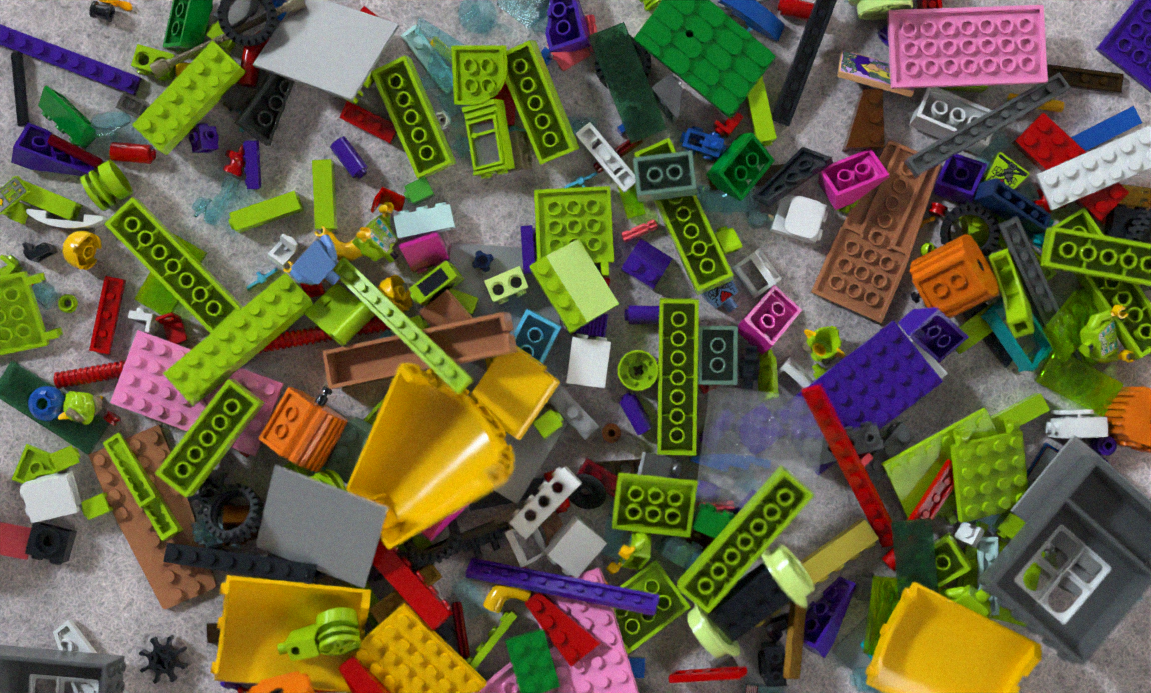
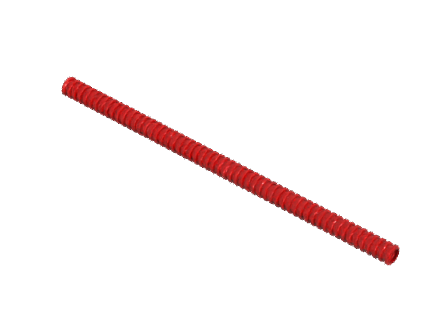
M374 316L357 334L362 336L363 333L368 335V332L374 334V331L379 333L380 330L385 332L386 329L389 331L391 329L379 317ZM315 326L314 329L309 327V330L304 328L303 331L298 329L297 332L292 330L291 333L287 331L285 334H280L262 349L259 354L263 351H274V349L280 350V348L298 347V345L315 344V342L333 341V338L318 326ZM122 360L114 362V364L108 363V365L102 364V366L97 365L96 367L91 366L90 368L85 367L84 369L79 368L78 370L73 369L72 371L55 372L53 377L54 384L58 389H62L63 387L68 388V386L73 387L74 385L79 386L80 384L85 385L86 383L119 379L126 361Z

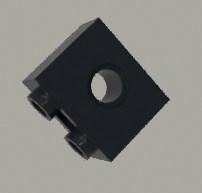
M1117 204L1106 216L1107 222L1104 236L1128 240L1126 239V234H1130V232L1126 229V223L1133 227V220H1138L1137 216L1139 214L1143 215V211L1146 208L1134 207V209L1127 208V205ZM1151 229L1149 230L1144 243L1150 242Z
M44 522L33 523L25 554L31 555L32 559L43 560L44 558L50 560L51 564L61 565L70 559L77 531ZM50 536L54 538L53 545L49 542Z
M773 641L761 642V650H758L760 677L763 678L767 687L787 686V679L783 678L785 662L784 645L780 641L776 643Z

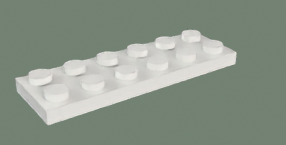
M1149 125L1035 175L1050 209L1054 210L1151 168V126Z

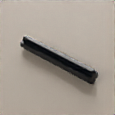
M21 52L11 53L17 125L18 127H25L29 123L23 54Z

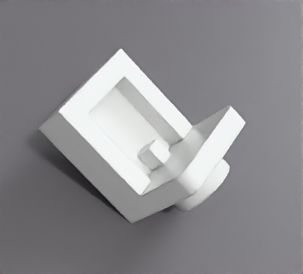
M282 234L280 241L268 253L267 258L281 268H284L288 261L297 253L298 244L296 240Z
M137 308L136 311L129 310L128 318L147 322L145 333L155 334L159 327V323L155 320L157 316L148 313L149 310Z
M963 522L957 528L954 538L964 546L967 544L976 548L985 531L980 527Z

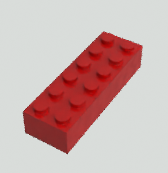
M1044 112L1012 142L1041 172L1087 153ZM1117 182L1073 202L1081 209L1085 207L1092 219L1098 222L1130 192Z

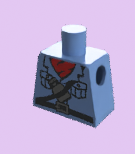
M733 280L700 294L715 309L723 305L728 313L738 307L732 299V296L738 293Z

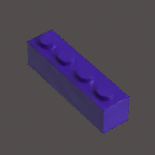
M245 140L243 143V150H245L243 159L246 163V167H244V173L246 174L245 186H247V189H260L259 140Z
M532 225L520 226L524 275L532 274L529 266L535 263V259H537V252H534L536 240H533L535 228Z

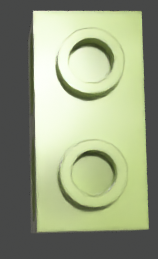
M520 266L484 281L493 303L498 302L499 305L508 302V297L513 295L520 297L526 294V290L529 289ZM514 278H520L522 284L520 287L514 288L511 286V281ZM497 285L503 286V294L495 295L494 288Z

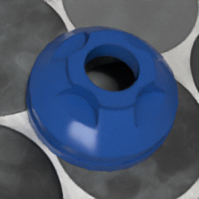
M43 386L32 392L29 397L28 407L35 418L42 421H51L57 419L63 413L65 398L59 389L52 386ZM41 398H45L48 402L47 407L43 410L38 407V401Z

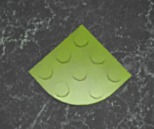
M506 45L451 46L454 105H476L494 98L502 89L507 76Z

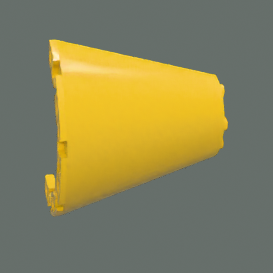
M401 363L346 487L349 493L388 507L380 538L388 550L503 485L511 476L515 462L512 446H507L504 439L507 436L506 432L496 417L480 400L475 402L468 396L470 391L467 389L459 395L433 369L429 368L427 371L421 370L420 365Z

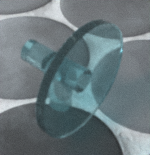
M464 0L459 7L458 18L466 30L480 33L488 30L493 25L496 18V10L490 0Z
M106 112L94 116L90 122L93 128L98 129L95 130L97 138L110 136L112 143L119 142L116 129L127 126L131 122V118L127 113Z

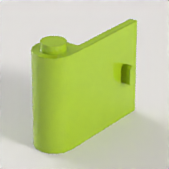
M337 282L304 313L306 317L343 347L376 315L362 301H359Z

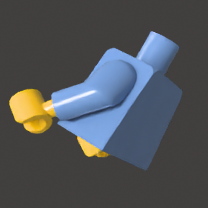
M321 226L323 228L322 234L315 231V235L320 239H316L295 263L288 261L290 269H283L284 272L290 273L299 283L318 285L325 278L331 285H334L341 278L332 270L338 264V256L334 243L329 236V231Z

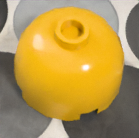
M88 231L73 232L63 243V257L71 266L89 270L97 262L94 256L97 248L101 250V240L97 235Z
M392 275L383 280L378 285V289L402 312H406L412 307L410 291L408 289L405 292L402 284L405 281L399 275Z

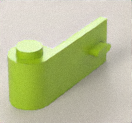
M994 302L958 326L969 336L968 339L955 349L958 354L967 351L992 332V329L986 320L982 319L981 315Z

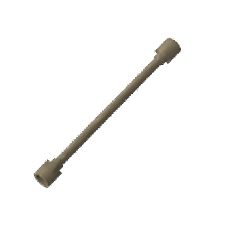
M286 0L287 2L275 9L278 16L284 13V11L289 12L292 10V12L300 10L306 7L304 0ZM267 12L242 24V26L240 25V27H235L234 30L240 34L253 28V26L255 27V25L258 26L262 22H266ZM225 34L213 38L217 45L224 42V40H229ZM208 40L206 43L204 42V44L202 43V45L200 44L184 52V54L175 56V58L160 59L149 64L150 68L158 79L171 72V68L175 64L177 65V63L179 64L182 61L184 62V60L186 61V59L200 54L211 41Z

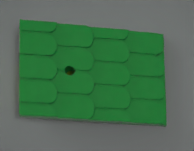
M662 0L634 37L635 42L729 119H731L776 58L768 48L710 0Z

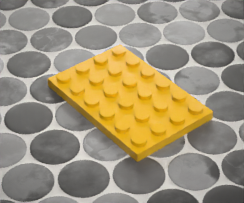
M406 603L401 605L361 640L360 648L349 652L391 693H478L487 684V681Z

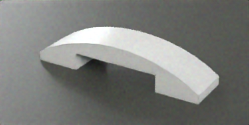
M27 209L26 211L27 214L42 223L68 230L92 229L104 225L109 220V218L104 216L84 214L83 222L52 219L53 213L33 209Z

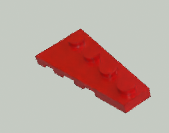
M537 592L524 603L570 667L602 643L598 638L591 635L590 631L584 626L579 625L571 615L566 614L560 609V606L546 594Z

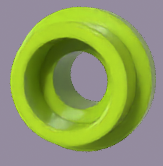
M65 294L60 297L58 307L64 313H72L78 307V300L71 294ZM68 300L71 301L70 307L66 306V302Z

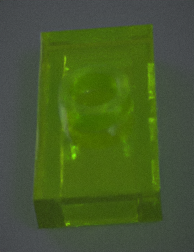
M636 184L625 193L617 185L627 220L646 215L643 202H638Z

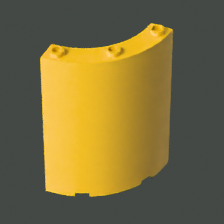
M227 576L226 583L222 582L220 594L224 595L222 617L218 618L217 629H220L216 662L212 661L211 674H214V681L257 685L263 679L299 671L301 674H308L314 690L352 693L338 669L342 663L351 657L349 653L338 656L320 654V656L292 661L288 653L279 654L277 645L278 643L286 642L290 632L316 623L317 615L334 608H352L356 610L359 624L357 629L360 632L359 638L362 640L365 636V624L367 623L371 590Z
M913 582L909 588L906 587L903 590L901 599L890 618L880 629V639L873 654L871 664L868 665L865 675H867L866 684L883 693H1018L1021 688L1018 684L1022 677H1028L1034 667L1041 661L1042 645Z

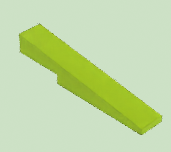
M118 432L104 441V447L139 508L144 509L161 541H169L184 531L122 434Z

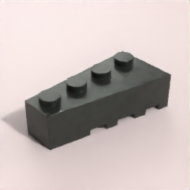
M270 72L234 123L265 146H271L272 138L277 130L278 122L295 81Z

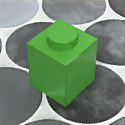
M425 176L404 186L406 189L404 195L408 203L412 202L414 205L435 196Z

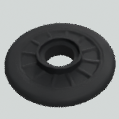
M589 474L575 475L582 483L568 496L569 500L575 506L582 509L600 507L606 499V489L602 482ZM581 489L589 490L590 494H583Z

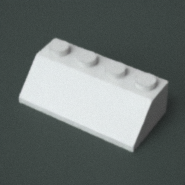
M938 87L926 88L914 110L909 126L942 139L992 110ZM992 134L966 148V150L980 155L988 147Z

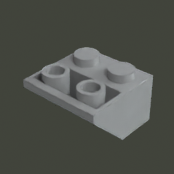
M1044 549V552H1046L1044 559L1055 569H1060L1069 558L1060 551ZM1075 563L1072 570L1087 582L1090 576L1085 573L1086 569ZM1046 572L1047 579L1050 581L1051 576ZM1064 577L1057 585L1062 590L1077 596L1081 591L1068 577Z

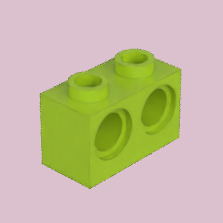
M137 44L131 66L140 75H154L149 64L163 58L165 60L172 59L176 55ZM149 58L148 64L143 65V60ZM175 66L171 68V72L158 78V80H173L176 72Z

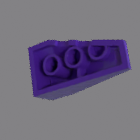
M550 0L549 9H547L548 25L545 32L549 51L575 52L592 46L580 1Z
M27 123L13 146L11 163L30 170L76 176L86 174L89 176V171H94L95 167L49 145L47 141L52 133L31 123Z
M839 576L823 591V597L818 602L812 601L809 604L811 608L806 612L803 647L825 659L835 642L856 589V583Z

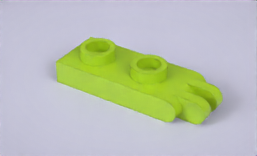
M771 349L767 350L763 355L759 353L758 399L763 403L779 398L777 360Z

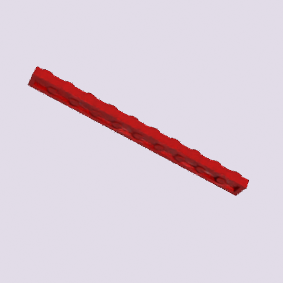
M822 385L803 388L801 394L873 531L879 538L878 540L882 548L900 545L902 539Z

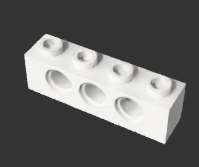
M566 466L563 469L558 467L551 474L554 478L549 483L544 481L538 488L540 492L536 496L532 494L524 502L526 506L522 510L518 508L511 515L513 519L509 523L525 539L582 483ZM555 482H560L563 485L562 492H556L553 489ZM541 496L548 497V506L541 505ZM533 510L536 514L535 519H528L526 511Z

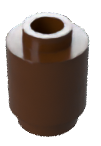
M608 423L602 428V437L609 443L617 442L621 437V430L616 424ZM611 429L615 431L613 437L608 436V431Z

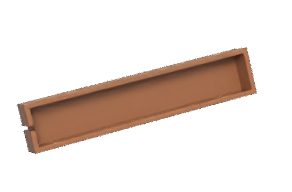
M501 312L422 330L457 364L517 352L515 335L510 334V331H514L511 313ZM397 335L322 351L328 388L342 389L394 378L401 363L420 365L421 370L424 371L431 368Z

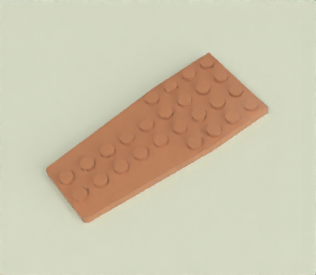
M893 140L888 141L878 159L889 173V178L861 197L856 206L850 209L830 246L810 293L881 324L905 272L941 163L915 178L904 161L918 152Z
M159 424L125 440L184 530L169 541H161L144 509L139 508L106 448L93 452L88 456L103 492H106L108 495L106 496L107 502L110 507H113L112 512L161 607L168 609L216 588L217 581L213 569L163 562L167 543L201 548L206 547L191 502L155 474L172 452L162 426Z

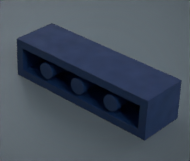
M998 178L979 183L975 197L977 202L1006 221L1018 217L1025 234L1028 236L1046 232L1051 219L1050 213Z

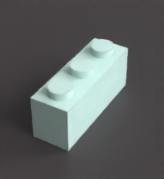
M446 202L437 203L434 208L429 209L428 206L416 208L417 211L409 212V210L399 211L398 215L393 216L399 240L456 229L452 207L450 204L447 205Z

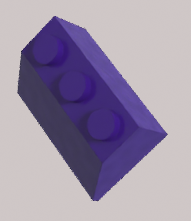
M937 307L912 309L898 322L905 333L939 363L969 338L965 332Z

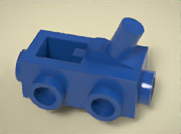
M696 126L688 128L687 132L683 131L679 141L683 143L681 148H684V151H692V155H695V153L702 154V158L713 161L714 158L718 159L719 155L721 156L726 149V145L723 144L725 139H722L720 134L714 132L707 134L703 132L702 128ZM691 138H695L697 140V143L695 145H692L690 143Z

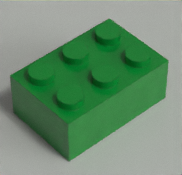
M538 628L504 639L519 693H543L560 687L544 629Z

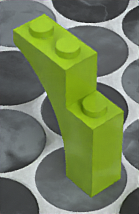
M1008 248L990 254L989 260L1002 294L1007 324L1014 338L1034 332L1031 305L1024 293L1022 278Z

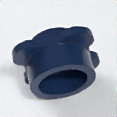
M479 250L475 253L476 257L475 261L472 262V267L488 272L490 270V263L494 259L493 255H487Z

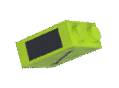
M444 261L409 288L412 292L410 297L416 304L419 303L426 306L445 290L456 287L465 279L454 264Z

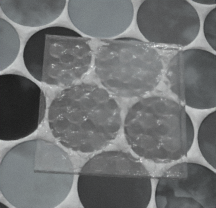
M710 385L695 501L743 508L782 465L812 490L814 497L797 516L813 519L824 435L804 397Z

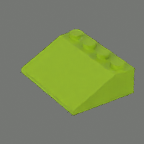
M579 239L546 255L529 266L530 271L569 334H572L619 305Z
M619 472L613 506L612 529L690 537L698 481Z
M654 560L620 586L659 595L655 616L613 607L627 654L634 652L692 608L657 560Z

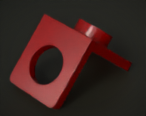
M382 187L373 199L371 213H374L380 204L384 205L385 202H391L394 210L402 211L406 197Z
M170 312L155 318L156 322L164 326L167 341L176 344L187 341L181 316Z

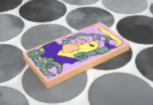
M846 50L841 51L837 77L912 97L914 88L891 89L889 62Z

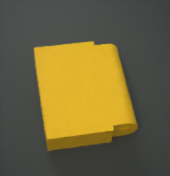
M517 346V352L497 356L469 397L475 402L480 400L496 417L504 431L514 438L521 440L560 384V381L546 371L547 366Z

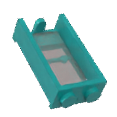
M1002 297L981 315L982 319L986 320L1015 362L1019 372H1031L1039 367L1038 364L1048 358L1050 352L1055 348L1033 313L1034 332L1014 338L1007 324Z

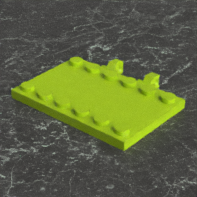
M985 408L974 412L881 463L907 519L946 460L952 461L950 445L955 444L953 430L962 429V432L969 431L968 441L998 435ZM955 487L935 516L945 517L950 525L958 522L953 513V510L956 509L955 506H957Z

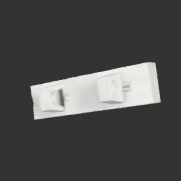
M590 122L575 134L623 193L636 184L635 174Z

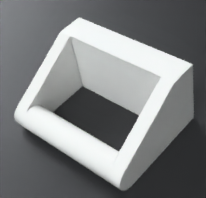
M760 248L732 267L753 298H756L782 279ZM750 259L768 283L759 291H757L740 267Z
M790 356L777 370V376L785 371L803 388L808 387L816 380ZM778 382V392L789 401L794 395Z
M512 527L505 531V535L521 567L547 555L545 551L547 546L538 528L532 534L541 552L528 559L515 534L517 530Z

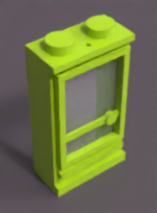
M490 99L481 104L463 107L462 113H464L474 170L473 176H481V179L492 178V174L504 175L508 174V170L515 169L504 100Z

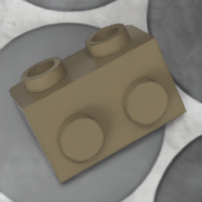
M517 130L509 132L515 169L508 170V173L532 169V156L529 150L527 133Z

